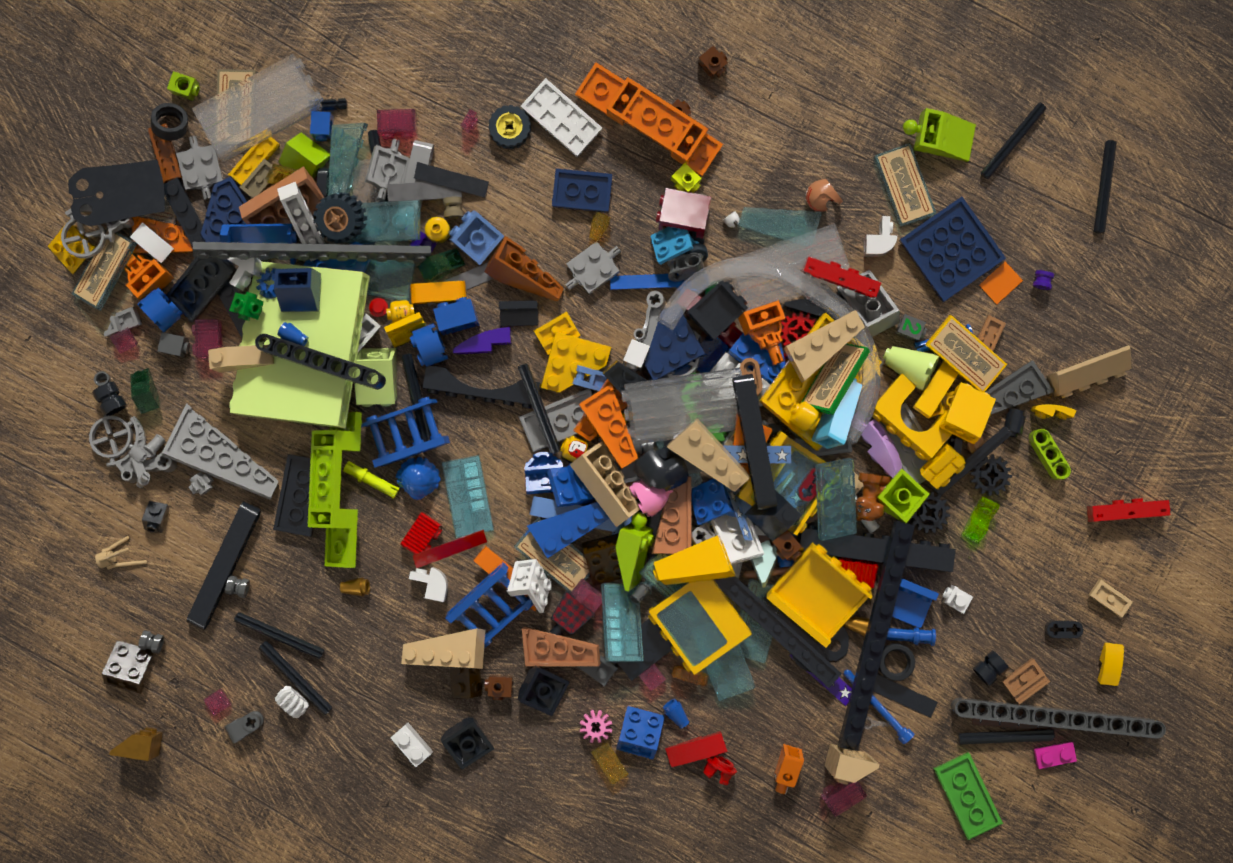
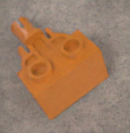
M127 248L122 257V260L130 268H124L128 274L129 281L126 286L139 300L145 298L158 287L162 290L174 279L167 269L155 259H145L140 254L137 255L139 258L137 259Z
M779 300L745 311L738 317L744 335H750L759 344L761 350L766 349L768 351L773 366L784 362L778 345L782 342L780 336L782 330L781 322L785 319V315Z

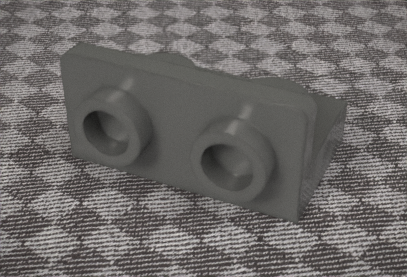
M601 654V664L599 666H577L603 686L607 684L618 669V666L615 665L616 661H606V658Z

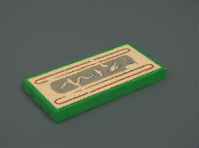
M849 343L844 345L823 364L801 402L809 403L819 412L833 415L869 355L870 350L868 347Z

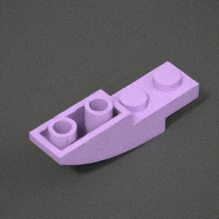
M856 409L850 426L862 435L866 443L872 446L867 452L875 462L883 467L884 472L893 478L900 469H903L894 442L880 422L875 419L870 422L859 409Z

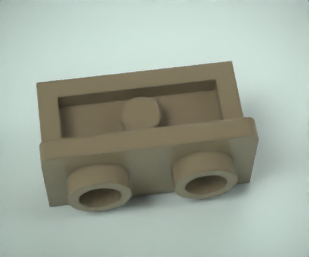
M263 159L240 188L250 197L254 198L281 181L283 174L266 159Z

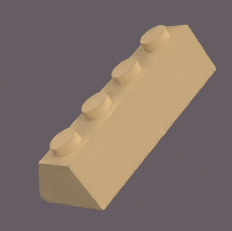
M1130 346L1119 348L1047 375L1050 386L1054 390V396L1061 395L1062 398L1073 395V390L1079 389L1081 392L1091 388L1090 384L1097 382V385L1109 381L1108 377L1115 376L1116 379L1127 375L1126 371L1132 369Z
M830 744L825 762V767L834 779L846 785L849 782H857L877 770L880 765L868 753L840 748L834 744Z

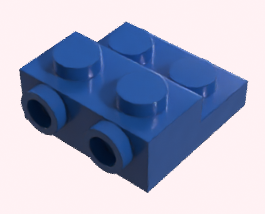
M570 465L561 468H551L547 471L557 507L589 504L595 500Z

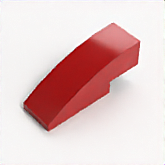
M721 731L665 748L671 767L728 752Z

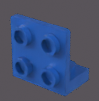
M711 479L691 489V501L698 525L706 524L724 515L736 517L726 486L716 479Z
M901 579L892 617L921 628L932 600L936 601L939 593Z
M628 706L616 750L654 759L664 715Z

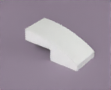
M143 222L130 236L160 263L174 249Z

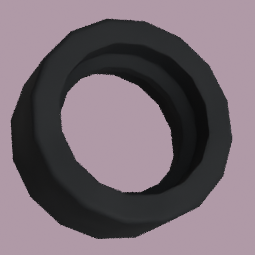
M163 103L153 109L151 113V129L157 137L173 141L182 138L186 134L188 116L182 107L173 103ZM170 115L178 118L181 124L175 128H165L158 123V119Z
M897 643L884 646L879 671L884 677L893 681H901L908 678L915 668L913 653L908 647ZM892 651H900L907 658V666L900 673L889 672L885 666V658Z

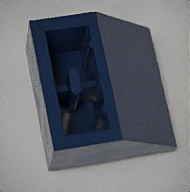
M313 268L275 269L274 290L281 312H319L321 273Z

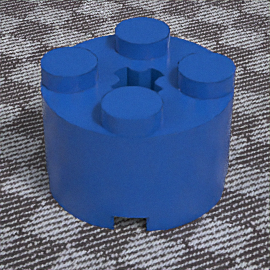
M158 287L156 290L151 291L137 305L164 333L181 318L180 316L183 313L172 301L169 304L167 303L170 299Z
M434 323L412 331L413 335L410 337L413 347H417L419 350L417 357L421 366L426 365L428 367L448 359L447 354L443 355L446 349L438 330H433L436 326Z

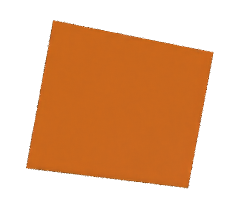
M1005 261L979 286L998 304L1023 280Z

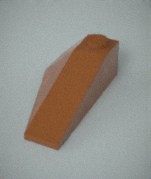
M505 236L491 257L484 272L500 283L558 301L564 288L548 272H543L537 266L538 262L535 259L531 260L524 254L526 250L522 246Z

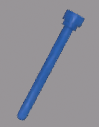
M847 669L844 671V676L853 684L855 675ZM872 694L870 704L895 729L899 741L903 745L906 744L915 734L909 728L902 727Z

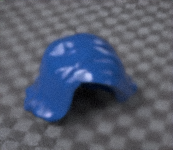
M420 456L417 459L409 458L407 462L401 464V468L396 474L399 487L403 488L415 500H420L432 493L434 489L438 488V483L441 480L439 470L435 465L430 463L427 458L423 459Z

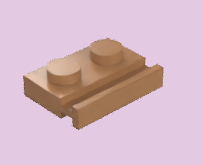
M1031 658L1001 682L1016 700L1017 704L1020 705L1047 685L1050 680L1045 676L1036 661Z

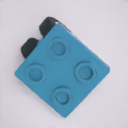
M668 226L650 236L659 264H663L683 253L685 255L698 253L701 255L703 262L708 258L707 248L703 245L705 242L704 238H696L695 231L688 232L685 229Z

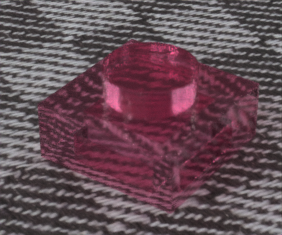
M471 109L460 125L462 130L467 133L471 129L474 130L479 122L477 113Z
M128 327L110 337L120 354L138 344Z
M655 664L639 675L650 691L666 680Z
M222 689L217 690L204 699L213 716L232 705Z

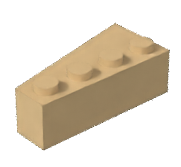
M856 310L784 348L801 383L865 328Z
M698 418L667 446V448L734 492L750 478V474Z
M601 441L577 458L570 466L614 525L618 527L638 512L640 508L630 487H627L624 483L622 471H618L614 463L615 459L603 441Z
M476 628L403 644L401 664L483 669L485 630Z

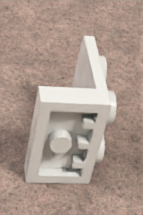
M537 559L515 561L507 590L510 596L529 595L538 612L544 613L548 602V593L551 590L550 579L547 578L543 567L540 566Z

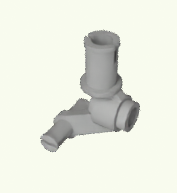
M156 434L147 445L143 447L135 445L128 452L137 477L136 485L139 488L146 486L150 480V474L145 471L143 462L146 458L155 457V453L166 443L165 439L159 434Z

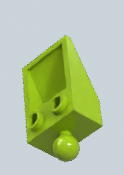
M926 108L920 113L918 124L915 120H907L903 124V131L908 135L916 133L915 151L969 162L976 124L943 111Z
M641 512L635 513L632 516L631 523L620 529L616 544L624 589L628 592L641 582L649 546H652L654 541V535H652L653 528L645 526L647 517Z

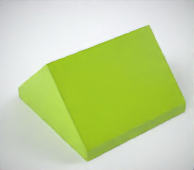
M301 132L285 144L278 163L292 173L304 166L314 179L318 174V169L323 168L332 155Z
M900 469L877 499L880 504L884 505V512L903 523H907L930 494L909 474Z

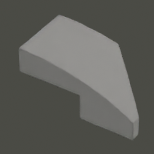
M130 307L116 313L115 316H111V322L107 331L104 332V337H109L142 325L137 308Z

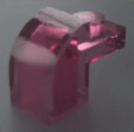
M583 578L570 593L592 612H595L603 602L602 593Z

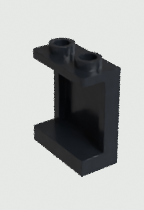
M721 280L686 312L712 341L748 309L746 306L748 304L741 295L737 296L733 292L734 287L728 281L724 282Z

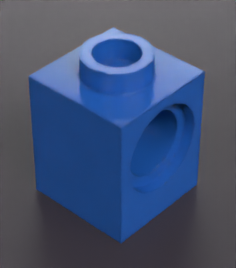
M311 111L310 135L316 141L324 142L327 139H332L334 117L331 112Z

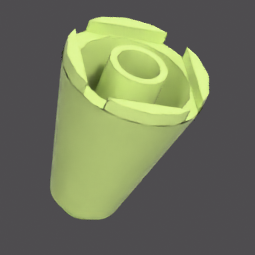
M892 346L891 349L887 348L883 359H885L887 366L899 375H905L919 390L924 391L931 379L932 373L935 371L939 356Z

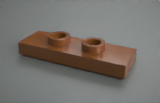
M166 123L161 125L165 128H169ZM148 128L163 183L165 184L176 177L179 180L182 179L173 141L157 137L152 129Z

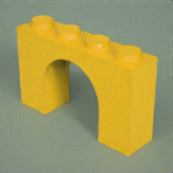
M901 374L869 409V412L872 413L871 416L876 421H881L886 425V429L891 434H896L901 439L902 444L906 447H911L918 458L928 461L933 458L952 435L939 428L947 412L941 414L927 431L918 432L908 428L901 418L900 411L902 403L915 389L916 385L905 375Z

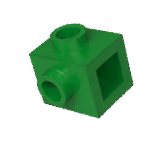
M235 292L229 311L239 314L238 318L249 321L250 318L258 320L264 301L257 299L258 295L246 292V295Z

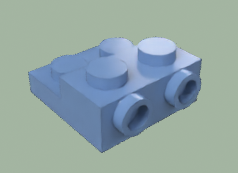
M473 210L472 212H466L461 219L463 223L459 227L455 226L450 231L449 235L451 237L449 240L478 265H481L503 239L504 235L477 211Z

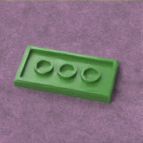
M969 752L933 768L967 840L1003 824Z

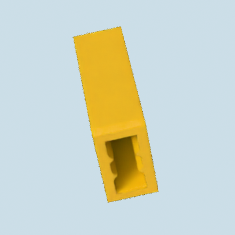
M718 535L654 562L655 570H653L656 580H660L664 585L735 576L723 540Z

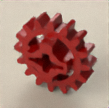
M795 312L792 313V318L786 316V323L781 322L783 327L781 338L785 341L782 346L785 347L792 343L787 336H790L794 342L806 336L813 328V323L816 319L810 320V314L803 317V312H800L798 316H796ZM796 321V326L787 328L791 322ZM804 322H806L811 329H807V327L804 325ZM798 328H800L801 332H804L800 337L795 333Z

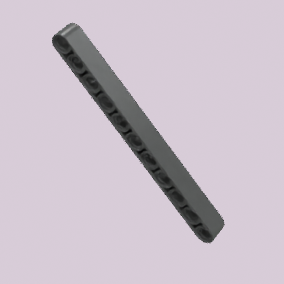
M956 698L951 703L952 711L958 716L966 718L1147 738H1161L1166 732V727L1162 722L1150 718L969 698ZM964 702L966 706L965 710L963 712H958V705ZM979 705H984L985 707L982 714L977 713ZM999 707L1004 709V713L1001 716L996 715V710ZM1018 709H1022L1023 715L1017 719L1015 713ZM1041 711L1042 718L1036 721L1035 714ZM1060 713L1061 720L1058 723H1055L1054 717L1056 714ZM1079 715L1081 720L1079 724L1075 725L1073 720L1075 716ZM1098 717L1100 723L1094 727L1093 720ZM1114 720L1119 721V725L1116 729H1113L1112 723ZM1137 722L1138 728L1132 731V724ZM1156 724L1157 731L1152 733L1151 727Z

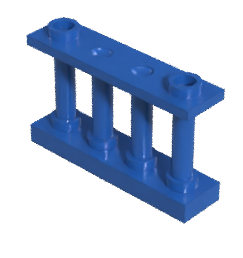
M425 397L419 399L418 404L378 418L377 415L366 418V422L362 423L361 427L371 428L379 453L377 455L378 458L372 460L374 468L382 467L450 443L448 436L439 434L430 405L436 404V399ZM423 408L431 433V440L427 442L421 440L413 415V411ZM404 414L414 441L412 443L413 446L409 448L403 445L395 420L396 417ZM384 421H388L396 445L395 453L392 454L386 452L378 428V424Z
M504 562L452 607L445 617L450 624L456 619L468 630L476 629L477 627L465 616L464 612L469 607L471 609L474 608L493 627L485 634L484 648L524 609L527 611L533 606L529 595L527 597L525 595H518L515 597L521 603L512 610L493 591L492 586L496 582L502 583L507 589L509 587L510 580L506 574L508 566ZM483 594L487 595L506 614L501 621L498 622L479 603V598Z

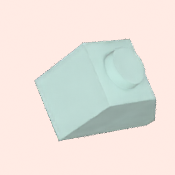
M769 540L761 543L764 555L751 559L762 588L766 587L776 564V556H778L775 545H771Z

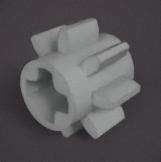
M199 472L190 479L191 485L189 489L193 494L199 493L202 496L213 488L211 483L214 480L210 475Z

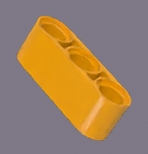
M447 281L410 284L411 304L456 302V299L466 297V282Z

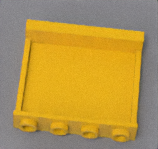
M812 542L803 552V555L793 563L767 592V599L827 648L836 632L868 598L871 599L873 596L872 589L865 582L860 583L856 579L857 576L850 569L846 571L841 567L842 563L834 556L831 558L826 554L827 550L820 544L816 546Z

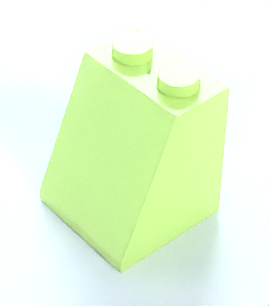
M396 348L361 349L357 353L356 364L382 373L386 378V384L383 388L375 390L355 383L356 405L369 407L373 404H381V406L395 404L397 399ZM359 369L354 372V378H357L360 375ZM378 375L372 377V384L378 381Z

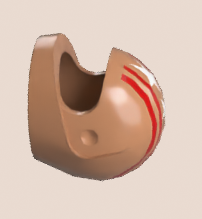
M826 178L813 182L806 191L805 198L808 206L818 212L828 211L826 203L829 200H834L839 205L843 202Z

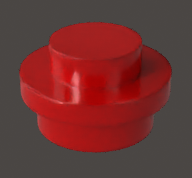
M375 298L370 302L369 311L373 316L382 317L386 314L388 304L384 299Z

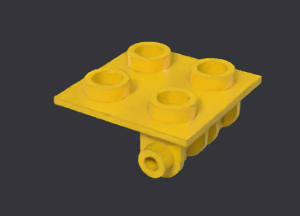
M72 225L69 228L66 238L80 236L88 242V238H84L85 235L80 233L76 225ZM62 228L48 247L64 266L74 274L86 258L75 257L64 248L61 240ZM82 240L67 244L71 251L85 254ZM88 242L89 250H90V252H91V251H93L96 247H95V246H92V245Z

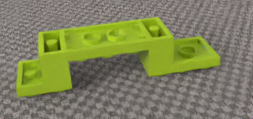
M348 412L345 429L330 427V430H312L308 527L326 528L324 566L355 568L358 509H340L342 451H360L362 413Z

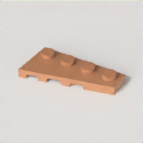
M688 477L686 483L673 489V492L670 493L662 510L652 554H675L691 547V477Z
M527 627L522 628L525 666H599L601 664L599 645Z

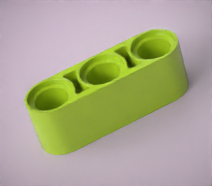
M1045 429L1032 431L1029 435V442L1048 474L1055 480L1066 479L1071 473L1070 466L1050 433ZM1038 433L1042 434L1043 441L1041 443L1036 441V435ZM1048 449L1053 452L1051 460L1046 457ZM1058 466H1061L1063 468V474L1061 476H1059L1056 473V468Z

